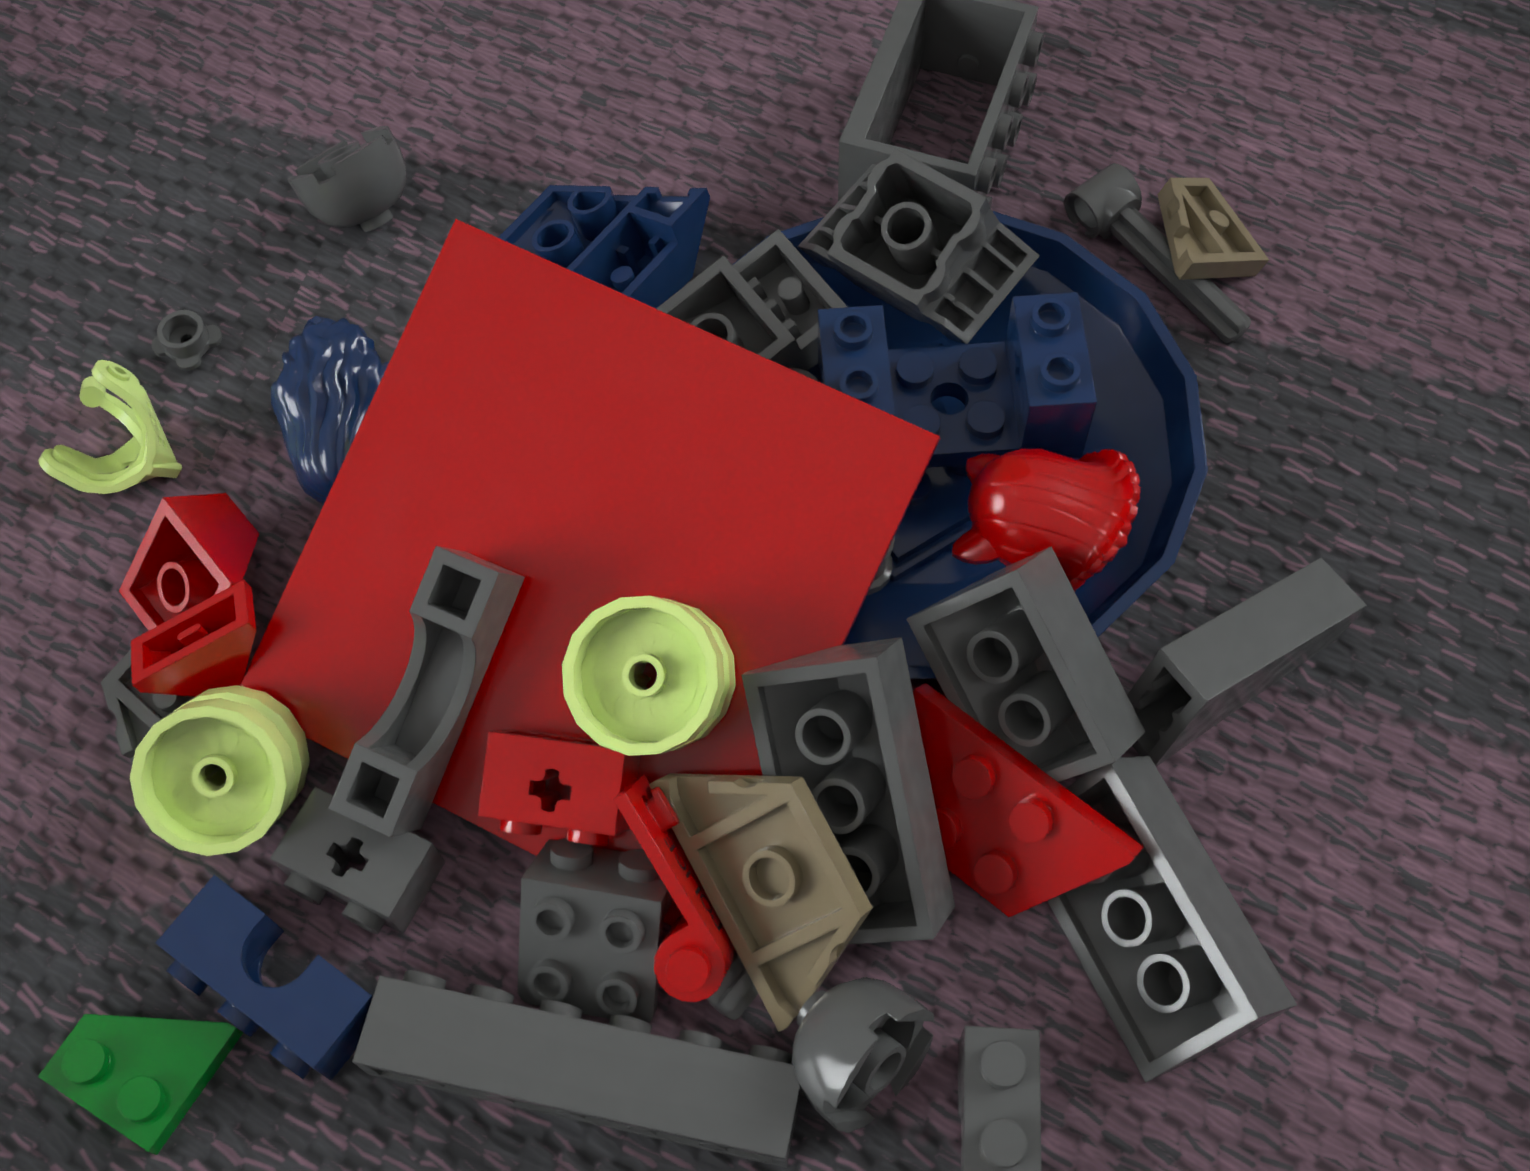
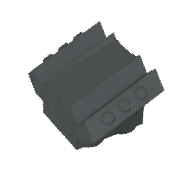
M894 148L888 159L878 164H872L798 246L820 265L835 269L853 284L917 321L929 323L948 339L968 344L1040 256L999 222L990 209L986 197Z

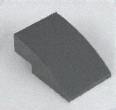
M778 229L733 265L723 255L656 309L782 366L800 368L807 371L818 364V309L844 308L847 306Z

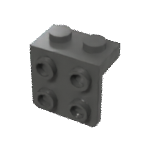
M567 838L559 840L548 839L521 878L517 990L519 997L524 1002L540 1006L542 1000H553L576 1006L582 1009V1014L606 1019H610L611 1015H623L648 1023L651 1022L657 1010L659 987L654 972V957L662 943L663 920L673 902V898L643 849L624 852L595 847L589 844L568 841Z

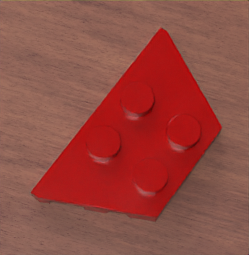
M927 683L914 689L913 695L948 870L1007 917H1012L1129 865L1142 851L1144 846Z

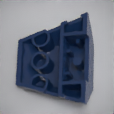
M549 185L498 238L653 308H658L682 289L693 277L710 195L707 188H690L687 193L688 196H662L659 187H644L638 195H614L610 186Z

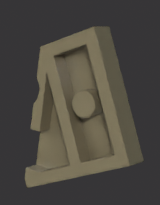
M1170 178L1157 194L1174 271L1179 280L1256 276L1269 261L1268 257L1210 178Z

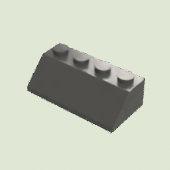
M902 637L834 646L753 669L742 674L762 775L804 778L873 907L849 944L934 939L955 908V902Z
M1150 756L1120 757L1115 763L1089 771L1067 787L1069 791L1144 846L1139 855L1129 865L1048 900V903L1145 1082L1162 1076L1253 1031L1297 1005Z

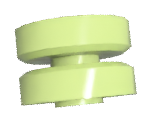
M655 596L622 597L592 611L572 634L562 663L563 694L576 724L600 746L628 756L662 754L681 749L706 737L726 715L736 686L734 654L722 629L698 608ZM647 663H651L657 672L656 682L649 689L646 685L651 678L643 674Z
M239 685L208 689L155 723L137 746L130 773L135 807L153 833L179 850L205 856L238 852L262 838L287 811L304 788L310 762L305 732L290 709L266 692Z

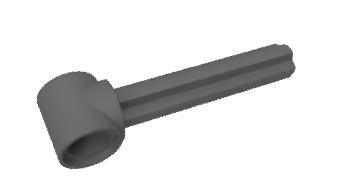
M1116 163L1110 164L1065 196L1064 207L1069 220L1073 224L1081 223L1087 229L1084 234L1088 238H1095L1100 235L1103 239H1109L1114 235L1223 342H1235L1248 330L1251 325L1250 317L1209 278L1179 280L1174 271L1168 240L1139 212L1142 204L1141 190L1133 175L1125 167Z

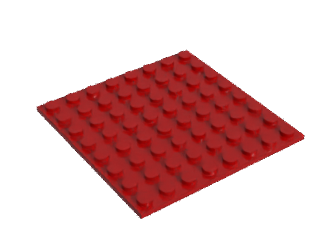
M455 219L240 686L266 692L290 709L305 732L306 738L349 759L354 744L365 736L378 722L391 703L403 679L414 641V622L409 610L436 546L468 552L525 578L432 803L535 856L539 854L548 839L559 840L567 838L568 829L543 825L540 835H521L503 832L499 830L501 819L478 816L488 731L518 729L593 740L576 724L564 698L562 663L572 634L591 612L622 597L655 596L671 599L700 609L722 629L734 654L736 686L726 715L706 737L688 746L662 754L641 755L638 777L645 774L649 783H652L670 773L763 776L742 674L753 669L844 644L939 443L940 436ZM647 663L643 671L644 675L651 678L646 685L648 689L655 684L657 679L656 669L651 663ZM559 776L550 778L549 789L560 792L561 799L570 797L571 786L561 784ZM631 829L616 836L609 835V843L607 845H592L624 852L642 849ZM674 900L663 922L671 926L682 915Z

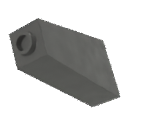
M1319 558L1160 648L1127 694L1145 730V733L1132 747L1140 756H1150L1157 767L1337 640L1367 605L1322 558Z

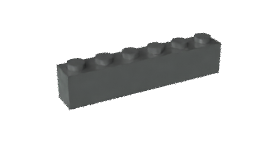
M405 971L403 980L379 976L352 1061L369 1075L787 1168L802 1092L794 1065L791 1064L792 1054L786 1051L761 1045L750 1046L749 1055L721 1049L722 1040L720 1038L693 1030H681L678 1040L650 1034L652 1029L650 1023L623 1015H611L608 1024L581 1019L582 1009L559 1001L542 1000L539 1010L513 1004L514 995L489 986L474 985L471 995L446 990L447 982L444 979L419 971Z

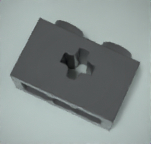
M314 787L270 858L288 876L283 886L315 905H320L325 896L346 905L342 916L371 933L379 934L383 925H386L404 934L445 864L444 859L432 842L411 832L388 837L328 809L334 795ZM365 860L367 861L362 872L354 868H350L346 872L344 871L350 861L360 865Z

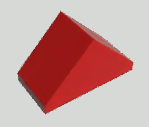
M242 580L132 639V686L140 693L194 697L208 689L234 685L240 686L244 679L256 634L252 587L245 580Z

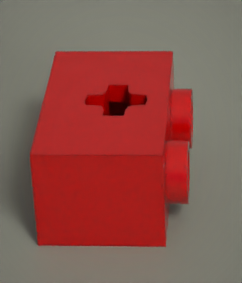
M518 729L488 731L478 816L501 819L499 830L503 832L521 835H540L543 825L568 829L567 840L571 842L607 845L609 843V835L616 836L630 830L629 825L613 799L629 783L638 778L641 755L628 756L600 746L597 742L590 739ZM559 776L561 784L571 786L570 797L561 799L560 792L549 789L550 778Z

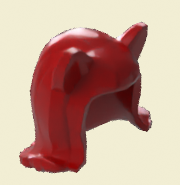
M1019 449L1001 456L996 454H980L969 458L965 470L972 483L968 497V512L972 521V527L955 541L952 548V557L974 565L989 564L999 560L1004 565L1009 566L1052 546L1075 592L1094 573H1100L1106 564L1114 559L1118 551L1126 546L1128 535L1132 529L1131 523L1134 522L1138 513L1136 504L1139 503L1141 490L1139 474L1136 473L1133 462L1128 460L1126 454L1114 449H1102L1098 453L1093 451L1077 460L1044 449Z

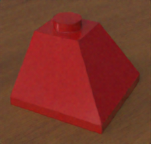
M227 493L163 497L119 592L149 631L242 581L258 540L259 532Z

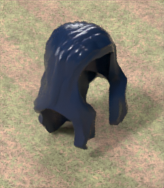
M315 316L308 320L302 334L293 336L289 341V351L282 354L284 366L277 381L271 386V405L281 427L284 443L300 486L307 495L321 505H324L389 362L381 363V359L375 350L374 340L367 337L366 332L359 325L350 324L345 318L334 321L329 318Z

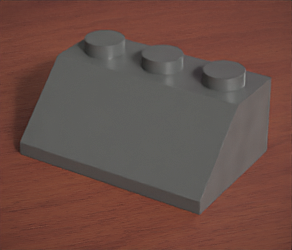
M1052 546L995 571L906 619L946 698L1057 782L1115 763L1145 733Z

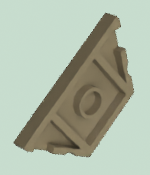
M670 773L657 779L649 785L651 789L657 786L661 788L677 814L680 823L672 827L768 1013L778 1032L788 1028L797 1020L798 1013L804 1003L817 992L873 907L803 777Z

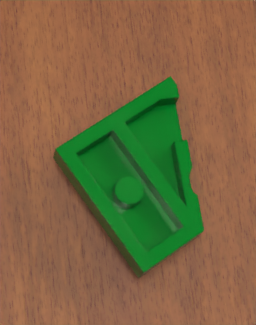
M84 1014L38 1077L146 1151L157 1155L243 1032L228 1022Z

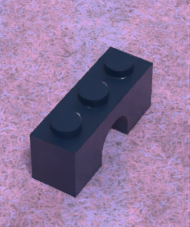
M214 875L155 942L175 959L166 971L198 996L208 986L219 993L226 1001L217 1012L249 1037H252L259 1027L263 1028L279 1041L270 1054L303 1080L312 1068L329 1080H332L357 1048L373 996L320 955H317L305 971L294 981L280 987H265L261 977L262 963L266 953L282 935L284 930L260 909Z

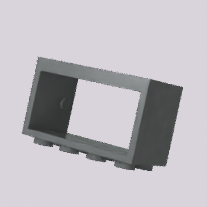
M899 0L839 140L838 201L872 164H878L888 159L894 148L986 197L991 209L992 197L986 196V194H989L991 187L999 189L1008 159V155L1002 154V151L1005 150L1006 146H1015L1023 114L1017 113V110L1021 105L1029 107L1036 86L1037 74L1029 72V67L1035 68L1043 44L1044 33L1035 31L1039 7L1012 0ZM921 68L997 86L968 164L890 145Z

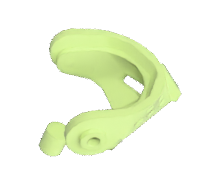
M98 360L91 370L93 376H89L82 381L79 394L80 401L87 407L94 408L100 406L111 413L127 427L133 437L114 453L99 458H93L65 445H56L54 449H45L38 459L41 468L50 476L76 490L98 494L120 492L155 477L177 478L182 470V464L177 462L144 387L140 385L139 380L134 374L121 365L107 360ZM106 388L114 394H116L117 396H119L120 398H122L125 402H127L128 405L123 403L118 398L108 394L106 392Z

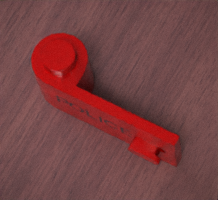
M643 774L629 783L613 801L682 913L656 952L654 972L659 985L668 995L680 1001L698 1002L709 998L720 988L737 951L672 827L680 823L677 814L661 788L657 786L651 789L648 779Z

